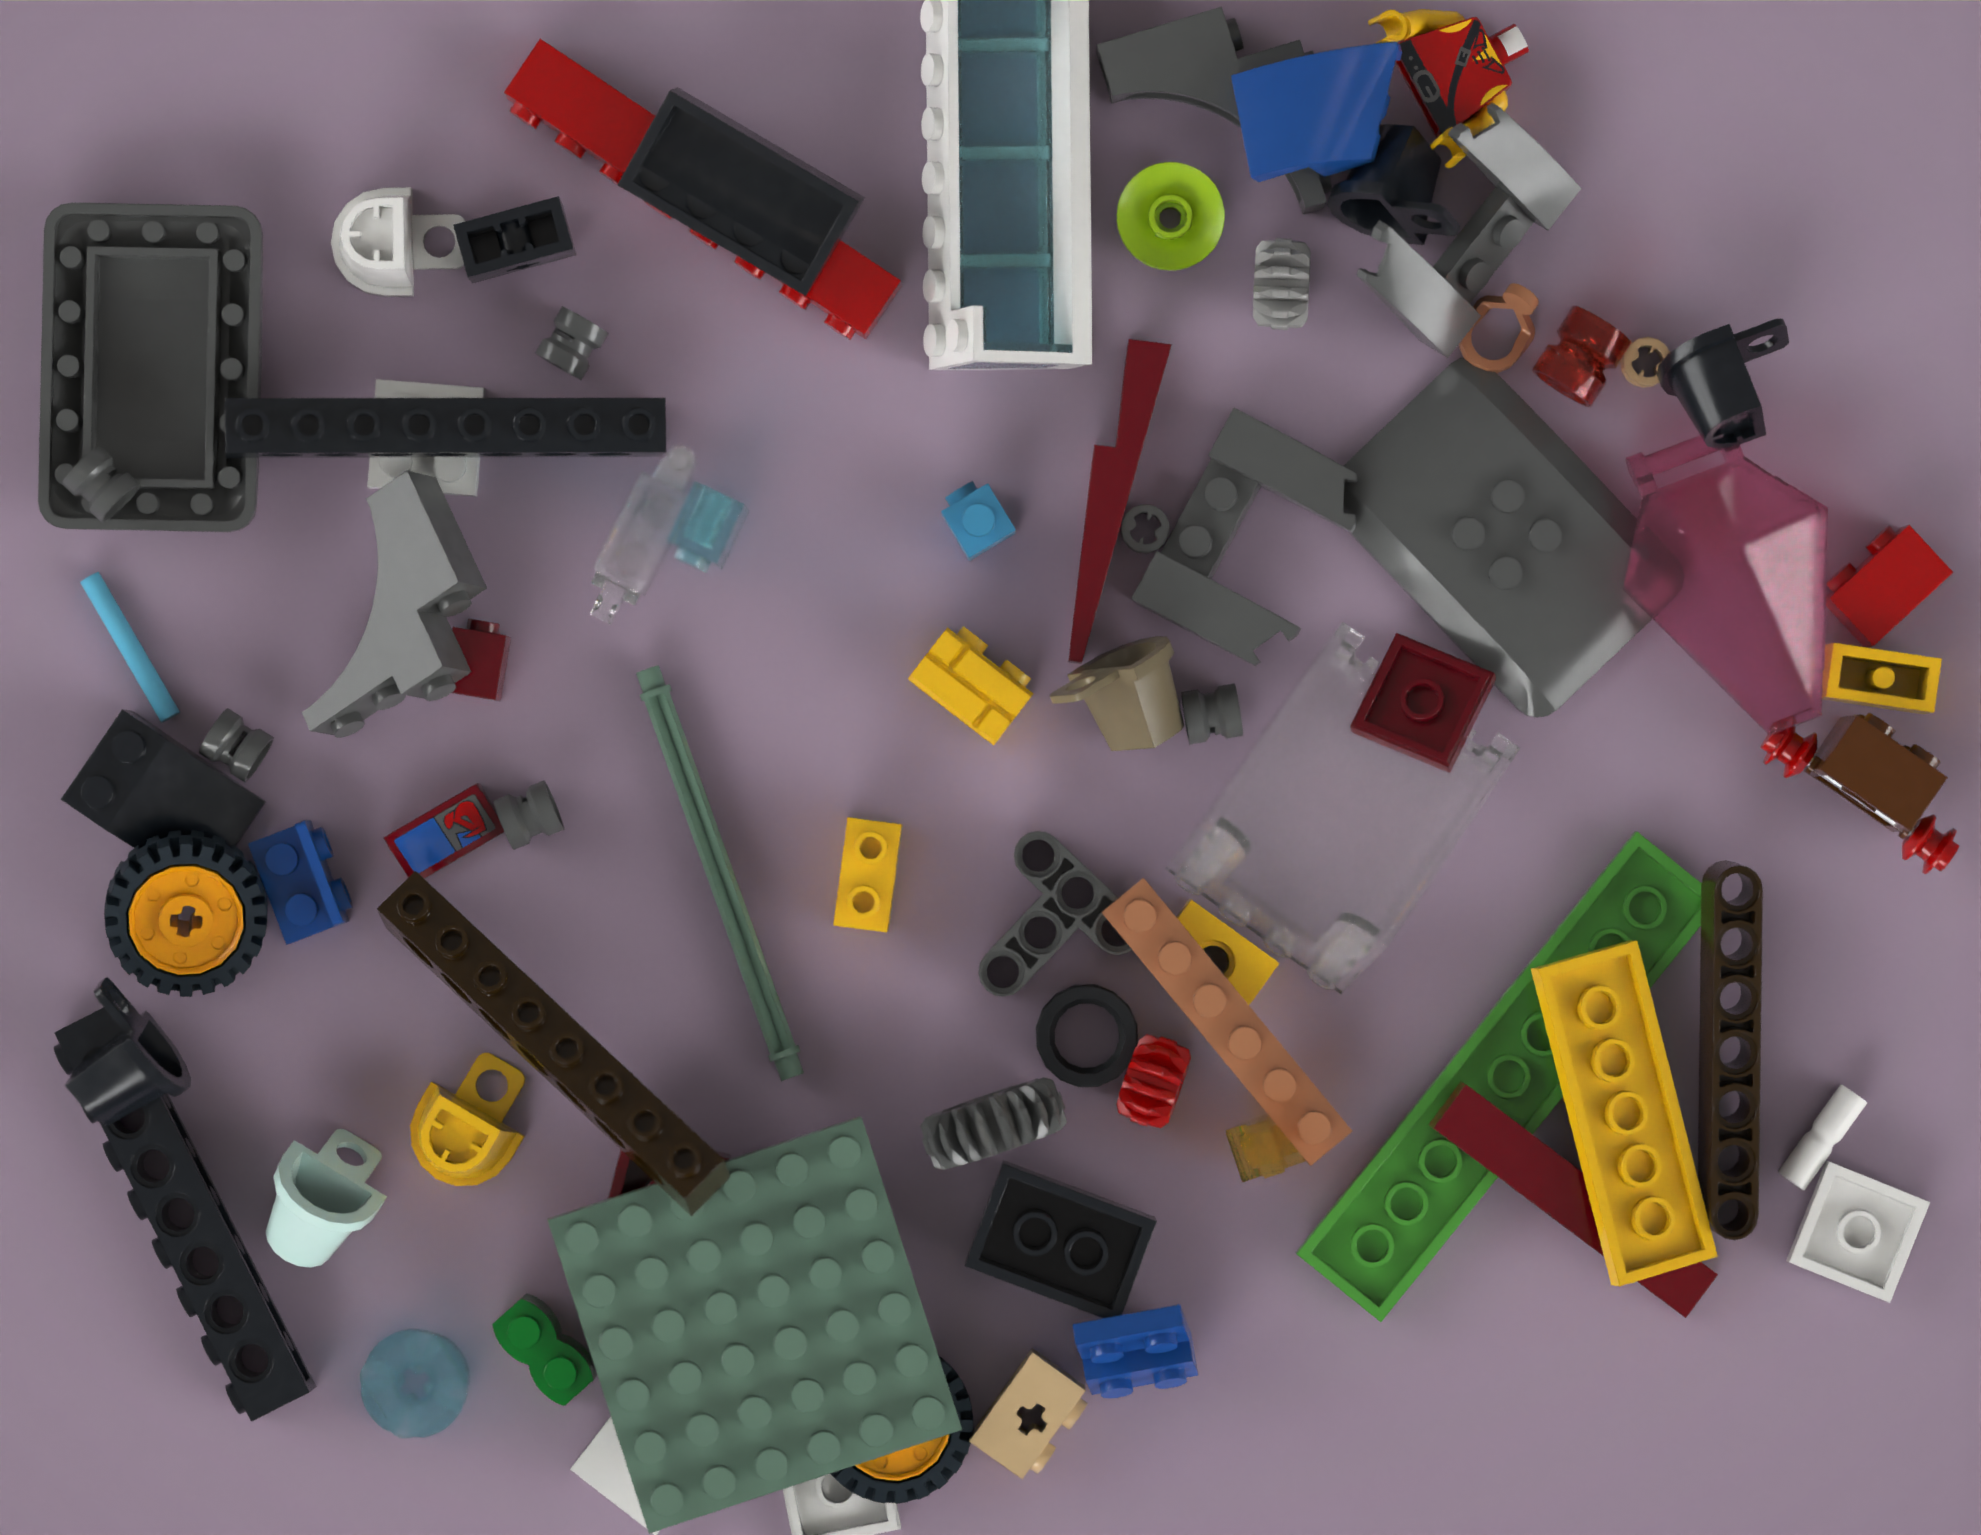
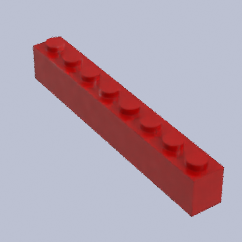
M539 39L504 91L508 100L514 103L509 110L510 113L534 129H537L542 122L559 133L554 140L556 144L580 160L587 152L602 162L603 166L599 172L617 185L655 118L654 114L542 39ZM645 202L648 206H650L652 209H654L664 217L670 220L672 219L671 216L667 215L661 210ZM693 229L689 230L690 234L712 249L716 250L719 246ZM840 240L826 266L806 296L781 282L783 286L779 293L804 310L812 303L827 313L828 316L824 323L846 339L851 340L855 333L867 339L901 289L902 283L900 279ZM739 256L734 260L736 265L759 280L766 273Z

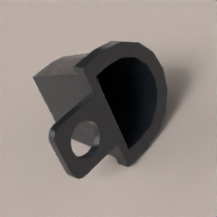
M1380 124L1379 133L1381 138L1375 160L1351 169L1345 181L1333 186L1327 202L1331 213L1345 225L1369 236L1372 235L1375 225L1380 220L1390 226L1408 244L1424 245L1428 234L1456 236L1460 228L1459 223L1445 207L1431 203L1442 159L1434 149H1431L1429 143L1415 126ZM1428 216L1438 220L1439 222L1427 221Z
M1778 318L1734 334L1730 324H1727L1684 342L1671 351L1659 364L1657 378L1661 387L1667 394L1677 396L1708 447L1715 449L1729 448L1767 435L1762 406L1745 362L1787 346L1789 343L1787 326L1783 319ZM1773 335L1769 340L1762 344L1748 346L1751 342L1760 337Z
M106 977L100 981L94 989V994L123 1030L78 1065L65 1086L93 1118L101 1124L108 1126L166 1093L173 1097L181 1095L191 1087V1076L177 1048L147 1011L140 1015L109 978Z

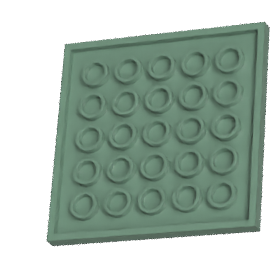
M861 1116L725 1160L730 1178L692 1216L657 1183L547 1218L649 1534L962 1430Z

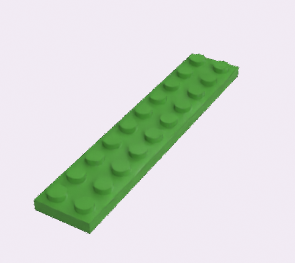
M1635 831L1295 1253L1378 1321L1382 1322L1498 1178L1428 1125L1460 1081L1468 1085L1531 1134L1537 1130L1563 1097L1531 969L1625 941L1637 940L1649 988H1651L1701 926V882L1639 832Z

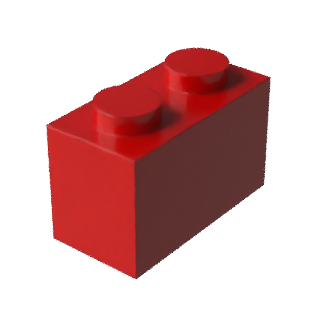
M1890 525L1886 527L1865 547L1871 553L1865 561L1857 568L1850 562L1847 563L1826 583L1831 592L1821 601L1863 647L1875 646L1954 573L1910 525L1903 526L1896 532Z

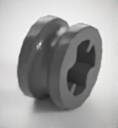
M1142 504L1133 507L1126 513L1121 524V535L1129 549L1137 553L1149 554L1156 552L1164 545L1169 536L1170 525L1167 516L1161 509L1154 505ZM1147 514V521L1150 520L1151 516L1158 520L1160 527L1154 531L1155 542L1143 544V537L1139 543L1132 538L1130 531L1136 527L1134 518L1137 515Z

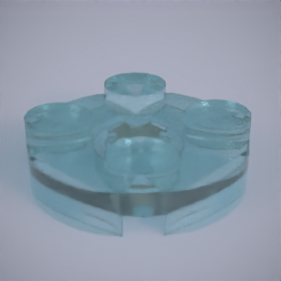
M400 1330L387 1336L370 1352L360 1372L362 1401L371 1418L380 1427L392 1432L395 1436L399 1438L428 1437L447 1428L461 1413L468 1396V1386L470 1383L469 1367L463 1353L449 1338L428 1330ZM411 1368L416 1375L422 1372L428 1375L430 1380L424 1385L427 1395L418 1398L415 1393L406 1395L403 1392L401 1386L406 1382L403 1374L405 1370Z

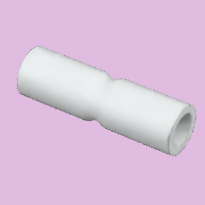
M1840 1084L1814 1120L1812 1129L1804 1134L1780 1167L1778 1173L1804 1191L1830 1156L1833 1146L1843 1138L1867 1102Z

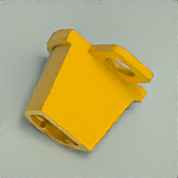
M486 1052L476 1058L456 1094L431 1081L417 1104L410 1124L411 1146L420 1165L435 1179L454 1186L478 1185L497 1176L513 1158L525 1135L502 1123L525 1084L524 1073L494 1054ZM487 1070L500 1071L507 1079V1092L498 1101L485 1100L477 1091L478 1077Z

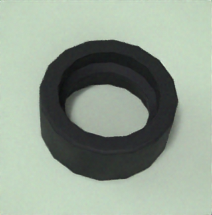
M1095 984L1073 985L1056 993L1043 1007L1036 1025L1037 1050L1045 1067L1059 1080L1077 1087H1099L1117 1079L1128 1067L1135 1047L1138 1044V1026L1129 1005L1114 991ZM1078 1004H1095L1105 1008L1114 1017L1118 1026L1119 1042L1114 1054L1106 1062L1096 1067L1081 1068L1069 1063L1060 1055L1055 1044V1028L1059 1018L1069 1008Z

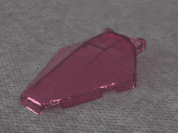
M1700 435L1646 456L1639 452L1626 457L1628 471L1634 485L1637 487L1641 501L1622 589L1769 736L1821 717L1822 683L1825 665V553L1827 551L1828 507L1794 486L1789 485L1776 475H1771L1744 456L1740 445L1715 449L1708 447ZM1720 451L1726 463L1659 489L1653 477L1656 474Z

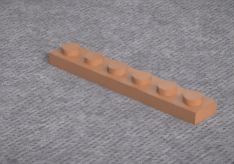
M1144 878L1139 880L1101 912L1310 1166L1353 1132Z

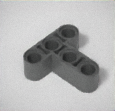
M1035 831L1023 836L1015 846V864L1019 871L1043 894L994 944L980 962L978 973L981 984L988 992L1002 997L1013 995L1019 991L1078 928L1109 954L1121 955L1132 950L1127 943L1114 946L1108 944L1102 937L1101 928L1106 918L1101 912L1118 897L1049 833ZM1036 839L1049 843L1054 852V859L1050 867L1039 872L1027 868L1022 858L1023 849L1026 844ZM1082 877L1092 885V900L1084 908H1071L1066 905L1062 898V888L1066 881L1071 878ZM1034 917H1047L1055 925V939L1047 947H1033L1025 939V926ZM999 956L1010 957L1019 968L1018 978L1007 987L994 985L987 975L989 963Z

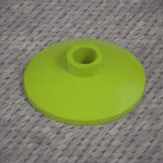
M1178 162L1158 163L1137 173L1125 186L1117 206V227L1125 247L1143 264L1159 270H1182L1204 260L1216 247L1224 228V204L1215 184L1200 170ZM1173 209L1178 212L1180 223L1177 227L1166 228L1161 224L1159 217L1164 210Z

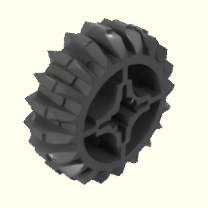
M1045 1077L1037 1078L972 1099L926 1117L920 1126L924 1137L922 1142L926 1154L930 1155L935 1168L942 1170L951 1169L1012 1150L1062 1130L1067 1123L1064 1113L1065 1105L1061 1093L1057 1091L1052 1079Z

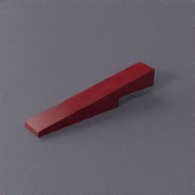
M1128 340L1115 447L1094 445L1068 663L1082 664L1172 344Z
M1460 1081L1428 1125L1604 1257L1583 1172L1468 1085ZM1698 1262L1637 1282L1686 1318L1718 1274L1702 1262Z

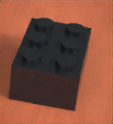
M1003 1160L966 1257L965 1267L1101 1318L1119 1316L1123 1314L1157 1220L1152 1215Z

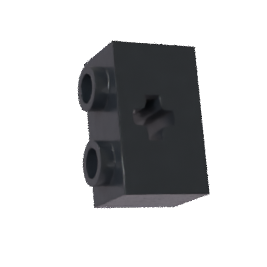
M559 196L453 225L466 274L472 284L577 255L563 203Z

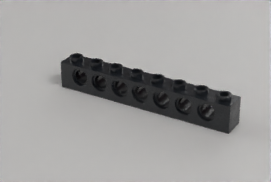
M225 398L226 458L662 457L666 453V398Z
M103 1007L54 1032L59 1041V1044L54 1046L55 1055L65 1073L70 1075L78 1065L123 1029ZM166 1093L142 1107L145 1121L138 1131L126 1129L120 1120L108 1126L101 1124L108 1138V1141L103 1143V1149L116 1172L124 1170L133 1189L127 1192L129 1201L140 1220L149 1219L157 1235V1238L152 1240V1245L158 1259L165 1269L173 1266L182 1286L176 1288L178 1298L189 1317L198 1316L206 1332V1335L201 1337V1342L207 1356L215 1366L222 1363L231 1383L225 1385L233 1407L239 1414L246 1412L252 1422L311 1392L316 1388V1385L171 1098ZM82 1107L92 1124L98 1122ZM152 1149L163 1152L169 1160V1171L163 1179H154L145 1171L144 1158ZM175 1198L184 1199L193 1207L194 1219L187 1228L176 1226L169 1218L168 1208ZM198 1247H208L216 1253L219 1266L213 1276L202 1275L195 1269L193 1254ZM222 1296H233L241 1302L243 1317L238 1324H228L219 1317L217 1304ZM246 1345H259L267 1353L268 1364L263 1372H252L244 1366L241 1355Z

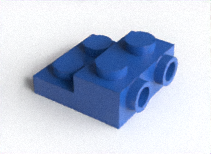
M1180 1304L1072 1324L1075 1345L1082 1358L1085 1380L1092 1395L1101 1393L1103 1398H1120L1133 1393V1387L1154 1384L1159 1389L1174 1388L1185 1384L1187 1377L1198 1376L1192 1334Z

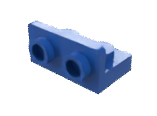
M304 820L296 823L295 826L248 843L286 945L349 922L346 910L353 908L352 900L342 877L334 880L326 860L334 857L323 827L314 829L311 820Z

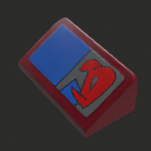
M477 783L384 837V840L408 878L416 871L425 879L504 833V830L493 804L481 784Z

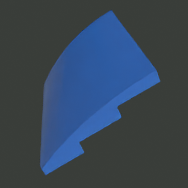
M1397 42L1347 47L1292 58L1231 75L1251 178L1259 183L1310 167L1323 177H1327L1373 162L1376 158L1381 138L1379 127L1387 114L1391 99L1388 89L1395 62L1400 61L1402 55L1401 45Z

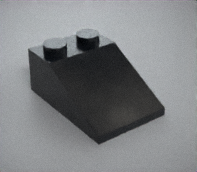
M124 709L118 714L61 798L66 804L134 848L137 845L142 848L146 845L147 839L156 835L162 839L168 837V832L181 830V835H191V830L204 832V837L211 839L213 835L225 839L226 845L232 848L233 845L236 846L266 803L256 794L134 711Z

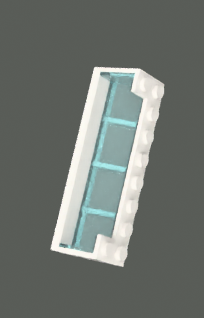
M925 0L920 14L921 26L923 31L926 32V55L921 64V78L927 88V108L922 116L921 129L924 139L927 140V163L922 172V186L928 196V216L923 224L922 237L925 247L928 248V271L923 280V294L925 300L929 303V325H927L924 332L923 345L926 355L929 356V370L1071 369L1091 365L1092 272L1089 0Z

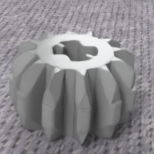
M1275 238V240L1261 241L1257 246L1254 271L1253 318L1258 326L1271 327V329L1288 330V328H1301L1308 320L1311 251L1305 242L1292 241V239Z

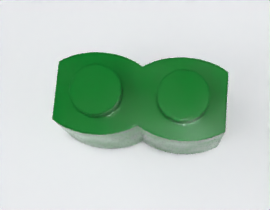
M526 1293L492 1324L494 1334L502 1348L517 1361L529 1365L530 1374L537 1387L555 1403L563 1406L567 1405L597 1377V1372L588 1350L574 1338L562 1334V1329L556 1315L539 1298Z

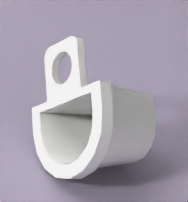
M411 187L381 188L363 192L344 206L334 222L331 246L335 264L348 282L365 293L384 297H414V270L459 269L464 266L453 225L465 222V220L456 214L413 215ZM439 226L451 230L455 237V246L452 252L440 258L430 255L424 245V239L428 231Z

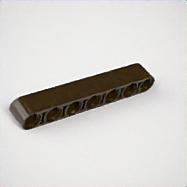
M1724 860L1708 867L1701 883L1698 1181L1711 1230L1725 1239L1738 1240L1752 1233L1759 1217L1763 888L1761 879L1752 869L1736 862ZM1738 873L1742 880L1741 892L1735 899L1725 901L1721 891L1722 884L1728 876ZM1738 928L1742 938L1740 947L1733 954L1724 955L1721 949L1723 935L1730 929ZM1737 982L1741 990L1740 1000L1732 1008L1723 1009L1720 1002L1722 990L1728 984ZM1736 1036L1740 1042L1739 1054L1731 1062L1723 1063L1719 1054L1720 1047L1725 1040ZM1737 1091L1740 1099L1739 1107L1730 1116L1722 1117L1719 1112L1720 1100L1728 1092ZM1736 1145L1739 1151L1738 1161L1732 1168L1724 1171L1720 1170L1718 1164L1720 1153L1726 1147ZM1736 1199L1738 1203L1736 1217L1729 1223L1720 1224L1717 1217L1720 1206L1727 1200Z

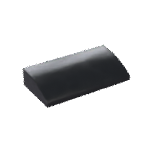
M678 87L670 90L618 183V186L805 296L818 279L865 197Z

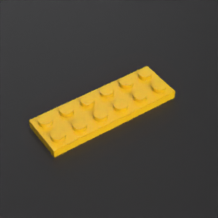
M1625 941L1532 968L1531 972L1611 1285L1620 1287L1718 1257L1638 941Z

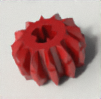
M1146 1034L1139 1039L1118 1094L1119 1097L1116 1103L1118 1113L1130 1118V1121L1146 1127L1149 1125L1161 1129L1168 1124L1191 1061L1189 1049L1177 1044V1041L1164 1036L1157 1037Z

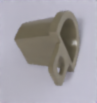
M1167 636L1140 639L1103 653L1067 674L1070 682L1049 695L1053 704L1077 702L1084 699L1111 751L1156 748L1176 735L1184 727L1169 665V660L1175 652Z

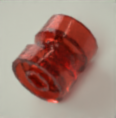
M1572 306L1557 329V334L1560 338L1559 343L1546 346L1532 368V372L1562 395L1578 404L1591 408L1607 383L1603 374L1604 371L1617 368L1630 348L1632 341L1597 315L1581 307Z

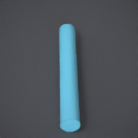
M97 572L82 580L80 583L161 723L180 713L178 707L101 574Z

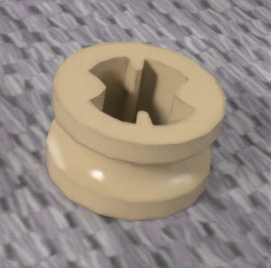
M1639 338L1628 345L1622 353L1620 361L1621 371L1626 380L1634 386L1642 388L1652 387L1659 383L1657 371L1660 363L1653 367L1655 375L1653 377H1643L1644 370L1636 373L1632 367V362L1639 358L1637 349L1649 348L1648 355L1655 351L1660 358V363L1670 351L1663 342L1656 338Z

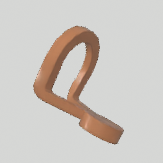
M1511 283L1503 293V296L1488 295L1478 299L1473 308L1481 317L1459 343L1464 359L1473 366L1485 371L1499 373L1509 369L1522 356L1534 339L1535 327L1530 315L1539 304L1535 294L1522 285ZM1492 308L1513 309L1521 325V331L1511 352L1499 360H1489L1480 356L1475 351L1471 342V334L1474 327Z

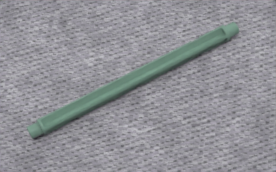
M659 665L639 671L636 675L643 692L639 696L647 707L770 1053L768 1055L769 1061H774L781 1081L801 1075L804 1071L797 1054L800 1052L799 1045H795L674 706L670 691H672L670 684H665Z

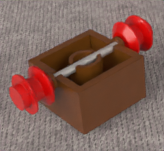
M1868 713L1866 717L1861 714L1840 717L1818 750L1817 733L1814 732L1805 738L1795 732L1797 724L1795 718L1787 726L1780 721L1775 724L1760 747L1767 752L1763 760L1765 765L1775 759L1785 764L1784 778L1798 775L1804 770V772L1890 831L1900 832L1898 836L1904 839L1902 842V859L1906 861L1917 855L1924 860L1923 874L1926 875L1933 868L1941 872L1950 863L1959 848V845L1953 841L1957 830L1953 828L1942 834L1935 829L1936 815L1933 814L1921 818L1948 778L1937 770L1941 761L1916 744H1913L1911 748L1906 745L1902 746L1891 738L1895 733V729L1871 713Z

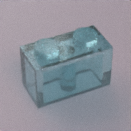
M694 481L667 539L673 547L677 548L674 557L678 561L704 573H707L710 565L723 569L746 520L749 509L745 504Z

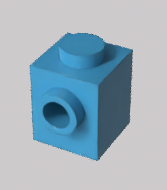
M972 481L945 497L949 507L941 511L942 517L969 561L1016 534L1015 527L988 483L977 489Z

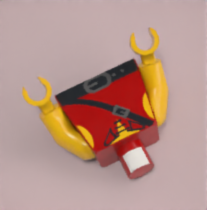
M1418 9L1399 13L1396 10H1387L1368 20V25L1379 24L1386 31V37L1376 43L1401 41L1398 43L1402 49L1401 59L1395 63L1436 137L1430 145L1431 149H1435L1438 145L1446 146L1451 151L1452 158L1445 166L1448 169L1453 168L1466 154L1448 135L1449 131L1457 124L1462 123L1469 127L1472 136L1494 124L1493 118L1488 114L1487 106L1493 103L1504 111L1508 107L1506 91L1509 90L1513 83L1504 65L1528 53L1527 43L1515 24L1488 37L1477 17L1465 19L1457 11Z

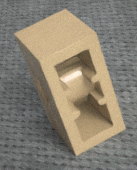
M1031 1348L974 1428L969 1442L1021 1479L1025 1477L1030 1469L1038 1474L1056 1449L1049 1442L1059 1427L1063 1425L1067 1429H1071L1086 1408L1088 1403L1081 1399L1086 1391L1085 1385L1034 1348ZM1038 1403L1042 1406L1041 1418L1045 1423L1041 1427L1032 1423L1026 1430L1021 1426L1022 1414L1018 1410L1022 1406L1031 1410Z

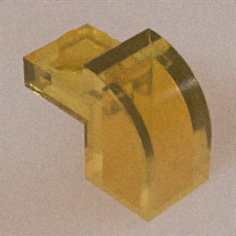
M1268 1114L1225 1130L1242 1182L1260 1176L1266 1179L1284 1173V1168L1306 1162Z

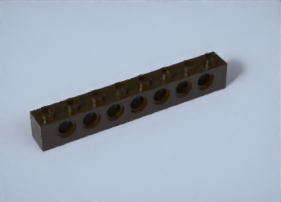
M415 871L377 908L386 929L688 1214L692 1216L730 1178L725 1160L419 873Z

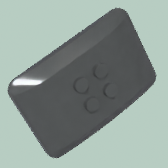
M66 203L53 209L46 218L43 247L38 504L44 519L53 526L79 530L234 532L248 526L255 517L258 498L259 458H226L225 398H261L263 232L261 223L256 215L248 209L229 205ZM98 446H102L113 457V466L117 469V473H129L140 484V488L131 500L104 523L100 522L89 511V502L83 496H74L62 484L72 468Z
M1464 358L1457 359L1444 369L1343 465L1358 475L1357 482L1344 481L1343 514L1356 515V528L1350 534L1475 665L1495 673L1496 681L1494 685L1517 710L1526 716L1534 718L1545 717L1558 710L1661 612L1680 591L1682 584L1681 569L1648 530L1496 372L1485 371L1475 367Z

